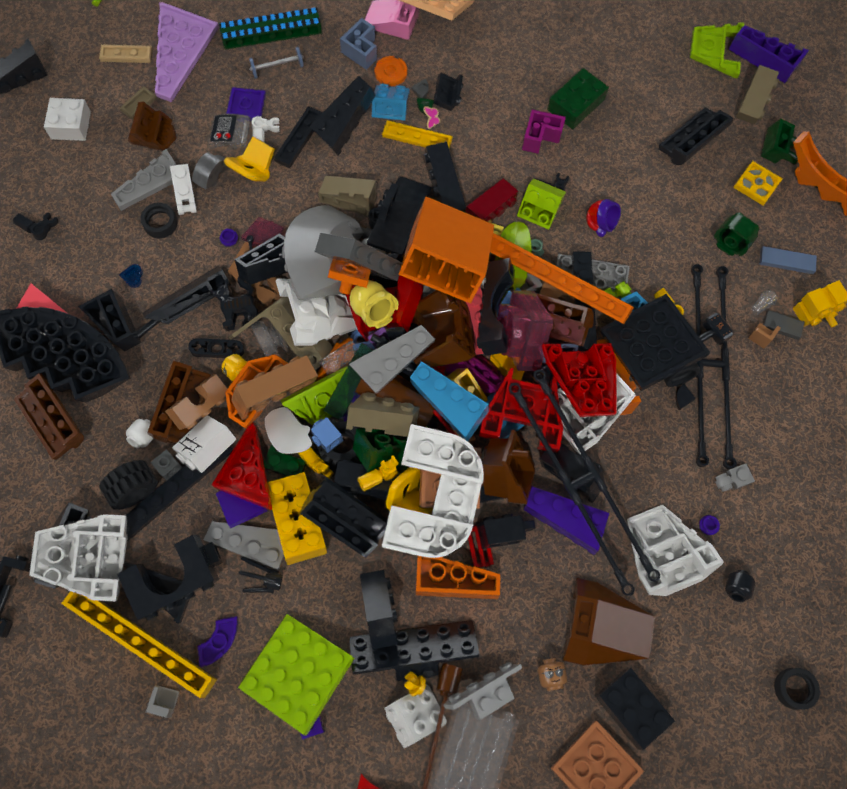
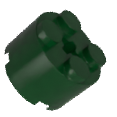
M737 212L729 216L715 232L714 239L716 238L717 240L716 245L729 256L734 254L743 256L757 239L759 226L742 213Z

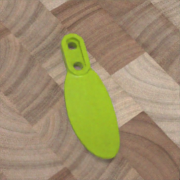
M523 222L509 224L500 237L532 253L530 232L526 224ZM496 256L495 261L501 260V258ZM513 265L515 270L514 284L510 288L515 290L518 287L521 290L527 279V272ZM506 292V293L504 294V296L502 297L501 302L503 301V299H504V297L506 296L507 292ZM516 304L503 315L507 318H514L518 315L520 308H517Z

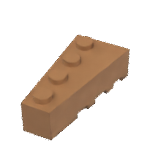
M307 355L302 358L297 356L284 366L279 364L268 373L261 372L254 377L255 379L239 382L235 387L231 401L241 419L244 420L248 418L247 414L253 410L259 412L265 409L264 407L270 401L276 403L287 396V392L293 394L314 383L318 374Z

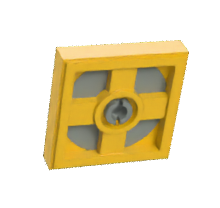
M752 161L733 188L764 206L782 181V178Z

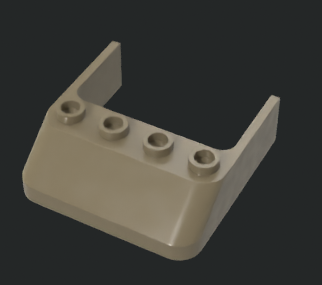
M288 297L280 298L229 336V339L232 340L257 320L265 317L296 356L302 358L307 355L315 370L324 363L333 349L326 339L320 340L312 346H294L290 328L295 322V318Z

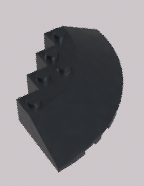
M22 307L0 311V358L3 368L15 372L24 369L27 379L30 380L38 373L42 374L48 379L52 390L64 392L72 389L75 400L84 403L107 394L131 379L123 360L112 344L98 330L83 320L70 314L44 307Z

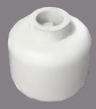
M137 419L126 430V440L131 446L144 448L154 439L147 434L151 421L148 419Z

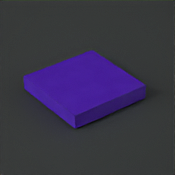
M232 87L226 115H236L237 120L252 121L257 116L262 117L266 91Z
M223 491L216 493L230 529L268 511L266 508Z

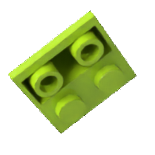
M533 179L527 187L517 216L549 230L566 192Z

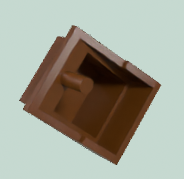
M511 430L509 439L490 438L488 446H485L484 459H481L484 472L483 484L481 486H484L485 495L508 498V502L527 504L535 475V467L529 456V451L523 449L516 431Z

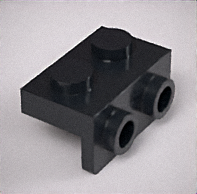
M440 73L437 77L433 104L448 111H452L461 102L460 93L464 85L462 83L463 75L460 74L454 79L444 73Z

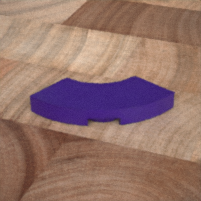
M237 616L216 620L212 637L205 643L197 646L200 668L218 661L230 649L237 634Z

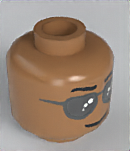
M556 658L543 660L544 664L538 667L541 686L547 688V691L563 689V685L567 683L564 663L556 662Z

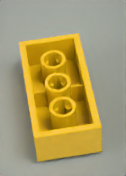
M305 472L267 482L272 511L287 565L327 554L321 528L300 514L301 508L310 494ZM299 535H303L304 539L299 540Z

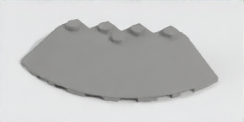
M330 205L316 206L303 211L294 218L285 233L284 245L282 247V257L285 258L286 263L284 268L289 273V282L298 300L343 294L339 291L341 281L328 278L333 259L315 252L320 233L355 239L357 241L364 234L359 223L354 218Z

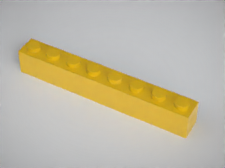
M70 591L61 603L197 697L205 698L217 681L215 677L104 602L92 600Z

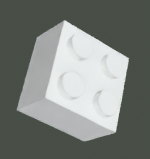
M49 99L44 128L51 139L86 141L91 111L85 99Z

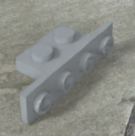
M511 662L501 665L499 667L500 670L496 673H488L483 676L484 680L481 682H474L468 685L466 691L451 695L449 701L443 704L445 709L455 710L469 701L476 719H483L515 699L506 678L522 669L521 664H511Z

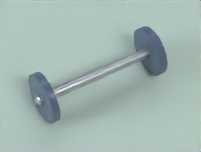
M295 47L297 56L254 66L253 59L249 58L251 65L249 70L253 72L254 79H258L256 70L298 60L300 68H303L302 58L304 56L301 55L299 47Z

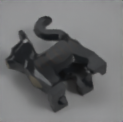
M239 276L237 282L240 287L247 290V294L231 297L232 290L227 280H225L224 285L219 286L213 291V296L220 301V309L225 317V322L222 325L226 331L235 330V317L244 316L242 321L244 326L259 315L255 306V290L253 285H249Z

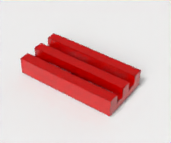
M477 526L473 527L471 532H475L481 563L477 564L472 535L470 533L467 539L473 567L482 568L494 565L491 548L486 549L489 562H485Z

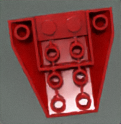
M596 343L588 351L563 352L561 344H543L541 346L546 364L580 417L612 416L617 414L616 357L611 343Z

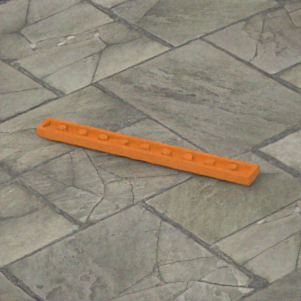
M493 233L490 253L501 259L510 258L512 265L614 320L625 324L634 308L633 306Z

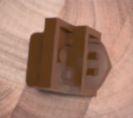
M144 101L138 102L128 142L133 145L162 151L168 149L177 139L174 126L171 124L172 119L161 110L155 111Z

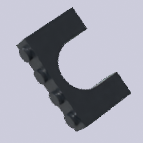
M191 535L174 544L184 566V579L180 587L173 593L165 594L158 591L153 586L144 564H135L117 574L137 620H152L159 616L157 612L163 609L166 612L177 606L176 602L182 599L184 602L196 596L195 592L201 589L203 592L215 586L214 582L220 580L199 535Z

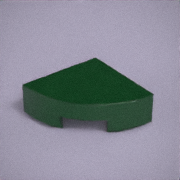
M417 98V107L420 112H424L425 106L433 108L434 100Z

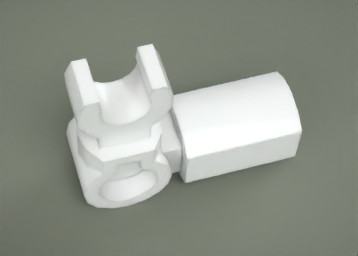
M259 116L252 119L253 137L265 143L264 131L279 132V126H274V124H279V118L267 120Z

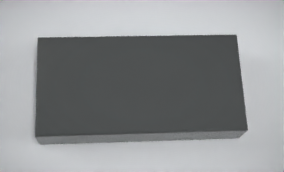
M768 310L763 325L772 331L779 326L781 329L778 334L799 340L805 322Z

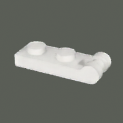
M188 164L170 166L178 214L183 215L184 212L197 213ZM189 201L190 204L183 205L182 202Z

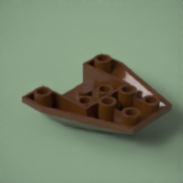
M576 578L573 599L576 600L570 636L566 640L563 661L584 666L649 659L655 616L597 582Z

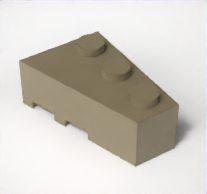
M363 393L349 406L346 429L352 430L353 426L366 428V432H372V429L385 430L384 434L408 437L410 425H417L420 408L413 406L411 403L396 402L392 398H380L374 393Z

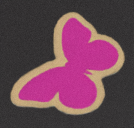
M425 106L424 112L429 117L427 128L430 129L440 123L439 111L436 108Z

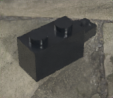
M512 513L502 515L498 519H495L494 516L485 517L477 525L482 549L518 544L526 539L527 531H532L536 528L534 520L523 521L521 515L513 516Z

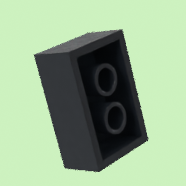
M632 668L622 671L595 695L596 699L638 750L646 749L675 722Z

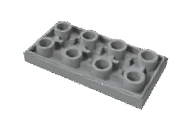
M558 254L556 266L573 275L572 256ZM592 260L593 286L603 291L611 287L614 292L616 290L614 286L620 282L628 283L630 266Z

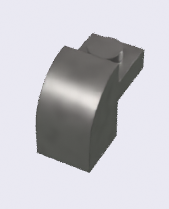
M207 152L197 162L191 181L204 189H208L217 184L219 173L230 168L225 165V158L223 156H214Z

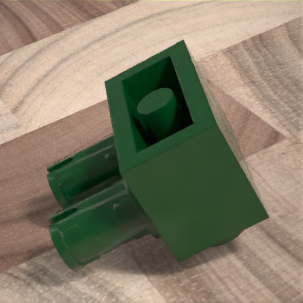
M779 119L768 127L761 157L773 163L783 159L796 165L798 163L797 154L790 150V147L794 148L793 142L797 139V137L793 136L795 125Z

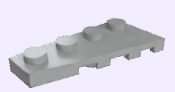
M167 149L161 152L162 155L159 158H154L150 161V165L147 168L139 170L136 173V177L132 180H127L111 194L121 211L173 184L170 166H175L176 163Z
M420 325L351 362L349 365L377 394L426 350L435 339Z

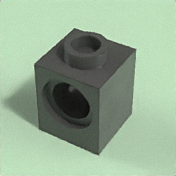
M167 450L150 462L166 481L182 469L181 465Z

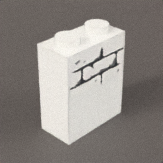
M207 415L172 448L177 453L175 457L182 464L185 463L192 471L196 469L202 473L236 438L225 425Z

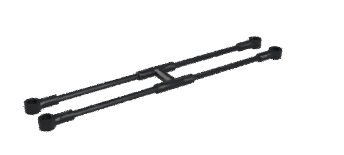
M695 264L691 269V274L693 275L695 288L696 334L700 336V287L703 267ZM721 266L716 271V275L719 278V290L721 293V316L726 321L725 289L726 276L729 271L727 267ZM726 341L722 344V360L701 359L697 361L700 373L696 376L698 379L699 442L696 464L699 467H705L709 464V458L706 456V442H704L702 380L704 378V366L722 368L725 399L726 444L723 466L730 470L736 466L737 462L733 458V445L731 444L729 348H727ZM700 458L705 460V464L700 462ZM727 460L732 462V466L727 464Z
M540 369L536 370L533 375L534 381L539 383L545 395H548L584 458L582 460L589 470L588 473L571 482L528 409V404L521 393V386L518 383H512L509 386V393L515 397L520 408H523L558 470L559 477L575 505L580 509L611 564L614 574L621 585L622 594L631 596L635 591L634 586L628 583L623 572L615 563L582 504L583 501L578 495L576 488L594 479L640 557L639 560L646 570L647 579L653 582L660 579V572L653 568L647 555H644L609 494L607 485L592 459L585 452L553 396V391L545 379V372ZM541 373L543 378L537 379L536 374ZM516 386L518 392H512L511 387ZM652 571L656 573L655 579L650 578ZM627 585L631 587V591L629 593H625L624 588Z

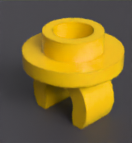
M412 671L405 676V679L408 681L404 683V686L409 690L410 695L416 696L423 693L426 688L425 677L422 675L417 677Z

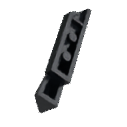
M217 266L142 314L147 320L152 319L169 324L214 298L213 291L219 286L224 285L225 280L228 281L229 286L231 284L224 271Z

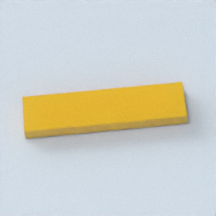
M389 120L386 121L382 132V137L425 148L426 146L447 141L448 148L450 149L453 136Z

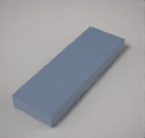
M765 246L761 248L760 265L809 274L816 272L817 256Z

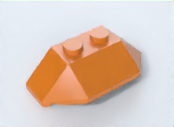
M275 354L248 361L225 392L229 418L245 429L255 421L263 410L259 412L253 410L247 414L248 418L242 420L231 401L236 385L243 380L250 381L255 379L254 377L261 372L268 373L279 364L284 366L288 362Z

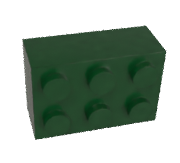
M582 68L550 97L547 110L552 114L566 117L564 123L573 130L606 99L609 87L585 68Z

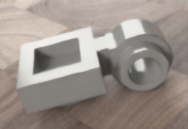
M747 464L727 471V474L724 473L715 477V483L722 492L732 489L733 486L735 489L755 482Z

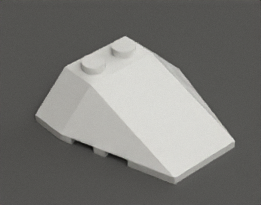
M617 373L616 415L580 417L565 392L561 388L558 389L560 408L585 451L601 439L636 396ZM562 422L563 436L573 449L581 454Z
M664 505L657 506L627 519L628 527L644 555H647L653 568L660 572V579L658 581H649L646 577V570L632 544L638 576L649 595L668 596L699 583L724 563L711 543L701 539L695 530H690L685 526L682 520ZM654 571L650 573L651 579L656 578V573Z

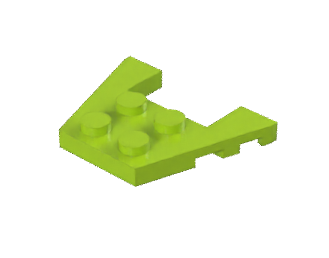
M738 23L735 26L724 24V27H715V25L694 27L690 58L738 79L741 62L724 59L726 37L735 38L736 34L744 26V23Z

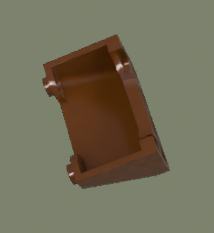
M438 290L421 299L412 322L418 326L422 325L435 341L414 360L415 364L418 366L422 361L432 368L473 359L476 353L470 311L466 302Z

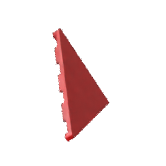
M252 422L246 428L213 481L212 486L215 489L271 510L272 503L257 427Z

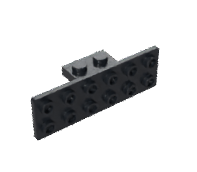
M399 176L396 183H392L390 188L385 190L384 200H380L378 204L379 217L367 240V245L402 256L408 244L415 219L425 197H429L432 187Z
M472 620L396 630L398 645L372 650L369 634L349 638L350 654L355 658L351 664L353 675L395 669L397 681H408L405 679V676L410 671L414 672L417 677L422 675L425 678L439 676L438 663L480 656Z

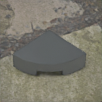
M425 78L413 85L412 90L419 98H426L429 88Z

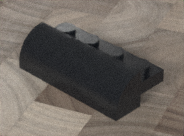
M705 107L661 142L658 150L670 156L673 164L683 165L728 128L733 122V117L721 110L715 113Z
M327 477L317 488L311 491L300 511L301 515L365 558L379 545V540L385 534L388 519Z

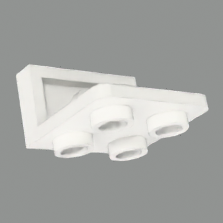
M426 685L425 690L420 695L412 696L408 694L384 709L388 720L396 731L398 741L402 743L403 748H406L436 731L441 708L431 688ZM443 716L441 727L447 723L445 716Z

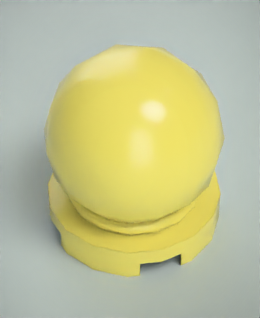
M369 280L367 288L356 285L351 290L350 306L355 314L362 317V320L368 327L379 329L393 320L391 316L395 309L398 311V301L381 284Z

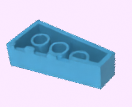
M422 361L410 376L412 385L449 423L454 431L463 439L469 441L488 414L489 404Z

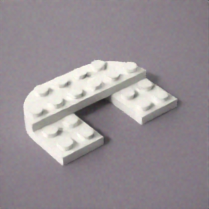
M411 424L401 465L441 474L432 515L391 505L382 547L427 558L443 557L460 548L472 531L481 484H483V465L474 447L462 437Z

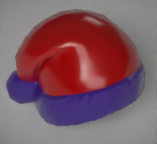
M602 199L593 203L586 216L590 229L596 231L599 237H604L607 232H612L621 216L620 205L610 199Z

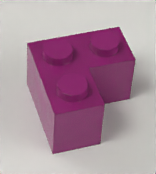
M532 109L522 150L539 154L542 140L559 144L566 117Z

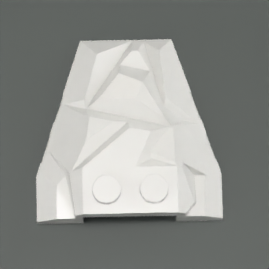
M277 278L276 284L280 297L289 298L295 322L290 328L294 346H312L320 340H329L334 335H343L357 330L345 294L298 300L290 285V279Z
M104 514L96 518L80 520L76 523L35 532L29 575L68 589L71 592L81 594L92 600L117 601L121 584L117 574L124 571L126 555L127 516Z

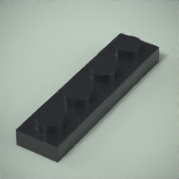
M310 106L307 107L275 155V162L291 168L314 133L310 125L323 112Z

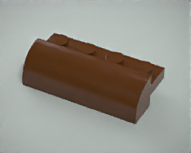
M521 289L517 308H520L515 326L584 346L588 330L593 327L594 313L591 308Z
M173 361L147 434L164 443H178L192 428L189 430L187 428L179 430L165 411L185 397H188L194 405H198L200 396L195 387L210 377L211 374Z
M38 373L24 385L26 389L14 398V401L51 458L57 460L71 448L76 449L84 440V436L54 390L50 388L44 375Z
M397 375L377 394L363 379H361L355 391L359 395L370 392L380 398L388 397L396 402L413 404V406L420 408L417 420L418 426L427 427L435 415L433 413L435 408L417 391L411 382L400 375Z

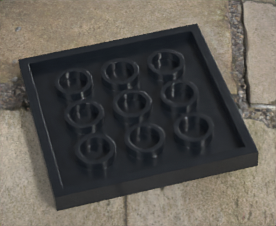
M667 294L631 312L625 324L615 320L600 328V333L607 343H611L614 353L641 391L710 354L708 348Z

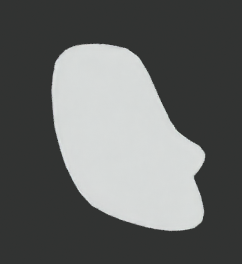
M288 408L274 409L265 417V428L268 438L279 452L284 454L299 453L312 446L311 439L308 436L310 427L300 424Z

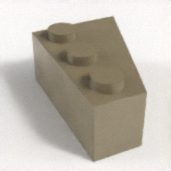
M759 65L750 80L751 83L746 90L736 118L752 124L762 120L766 111L763 108L765 104H769L772 98L770 92L776 88L779 79H777L778 71Z
M325 176L318 193L319 201L368 216L377 199L376 180Z

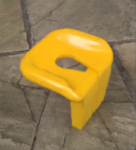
M252 137L243 155L226 157L224 163L247 179L265 182L270 177L268 169L275 148L256 137Z
M409 467L392 482L386 499V507L389 511L392 505L429 515L432 514L433 508L419 507L418 483L420 469ZM409 484L406 494L403 498V491L405 487Z

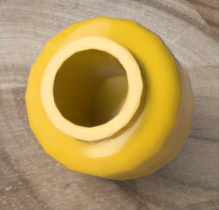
M232 354L224 359L221 367L222 372L231 381H234L247 361L238 354Z

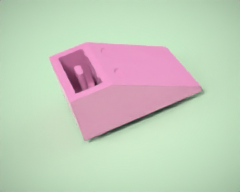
M399 0L372 1L365 20L375 26V31L409 40L419 16V8Z

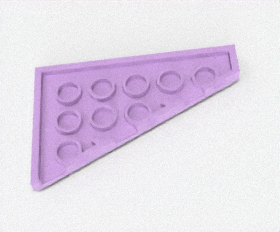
M160 2L155 94L161 99L172 102L219 26L217 22Z

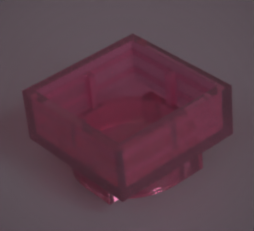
M513 290L510 304H500L497 320L503 324L509 337L508 350L506 353L501 354L511 357L518 371H536L541 368L544 357L541 346L548 342L553 320L535 291Z

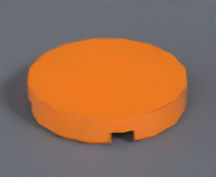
M386 56L378 60L374 73L376 79L381 84L396 86L407 78L408 68L401 58L397 59L394 56Z

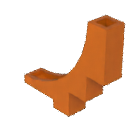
M803 131L793 142L799 167L795 170L798 183L800 185L818 186L821 199L841 202L844 215L847 216V179L833 169L821 156L812 140L810 132Z

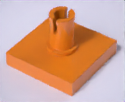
M333 259L328 278L341 281L339 291L343 294H351L353 285L367 288L371 270L349 262Z

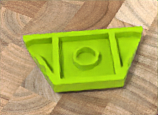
M345 366L280 401L284 407L289 408L311 425H314L320 419L330 418L348 408V374H350V369Z

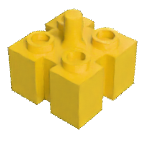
M840 280L826 285L822 289L819 288L807 293L801 299L802 301L795 305L793 310L799 320L805 322L804 327L810 324L812 327L822 322V319H826L830 327L833 328L838 325L834 318L838 315L837 312L847 307L845 305L847 304V291Z

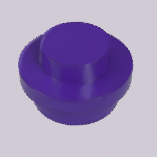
M225 229L220 234V241L224 246H233L238 241V235L232 229Z
M706 515L701 518L699 527L704 534L714 535L719 531L720 523L716 517Z

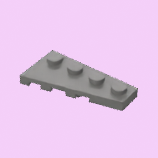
M212 521L204 537V541L208 543L213 542L218 547L278 571L284 559L280 537L276 529L237 525L230 529L228 523Z

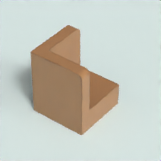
M759 323L748 339L764 349L774 339L781 327L777 326L772 331Z

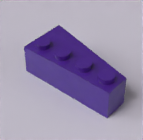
M745 25L736 34L729 48L730 51L757 67L762 65L778 71L777 79L783 83L787 82L809 51L804 48L802 51L796 49L795 45L791 43L788 45L783 44L776 37H765V33Z
M533 486L531 487L528 502L523 510L595 555L599 551L600 545L573 500ZM583 504L602 538L609 513Z

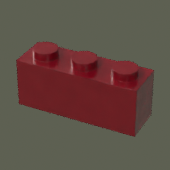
M502 178L466 207L465 213L492 223L493 219L500 217L508 207L511 208L515 205L519 191Z

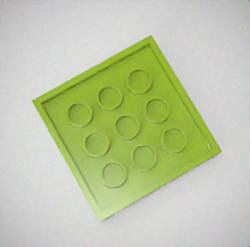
M287 614L238 688L306 736L355 658Z

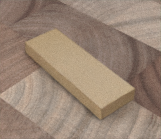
M101 45L99 59L101 62L151 63L153 49L152 46Z

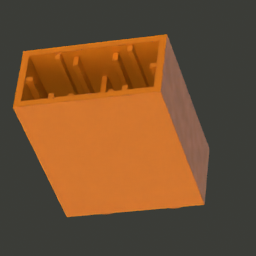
M426 196L413 224L398 275L471 304L486 276L494 224Z

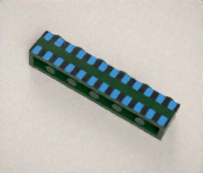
M317 7L219 23L224 50L322 34Z

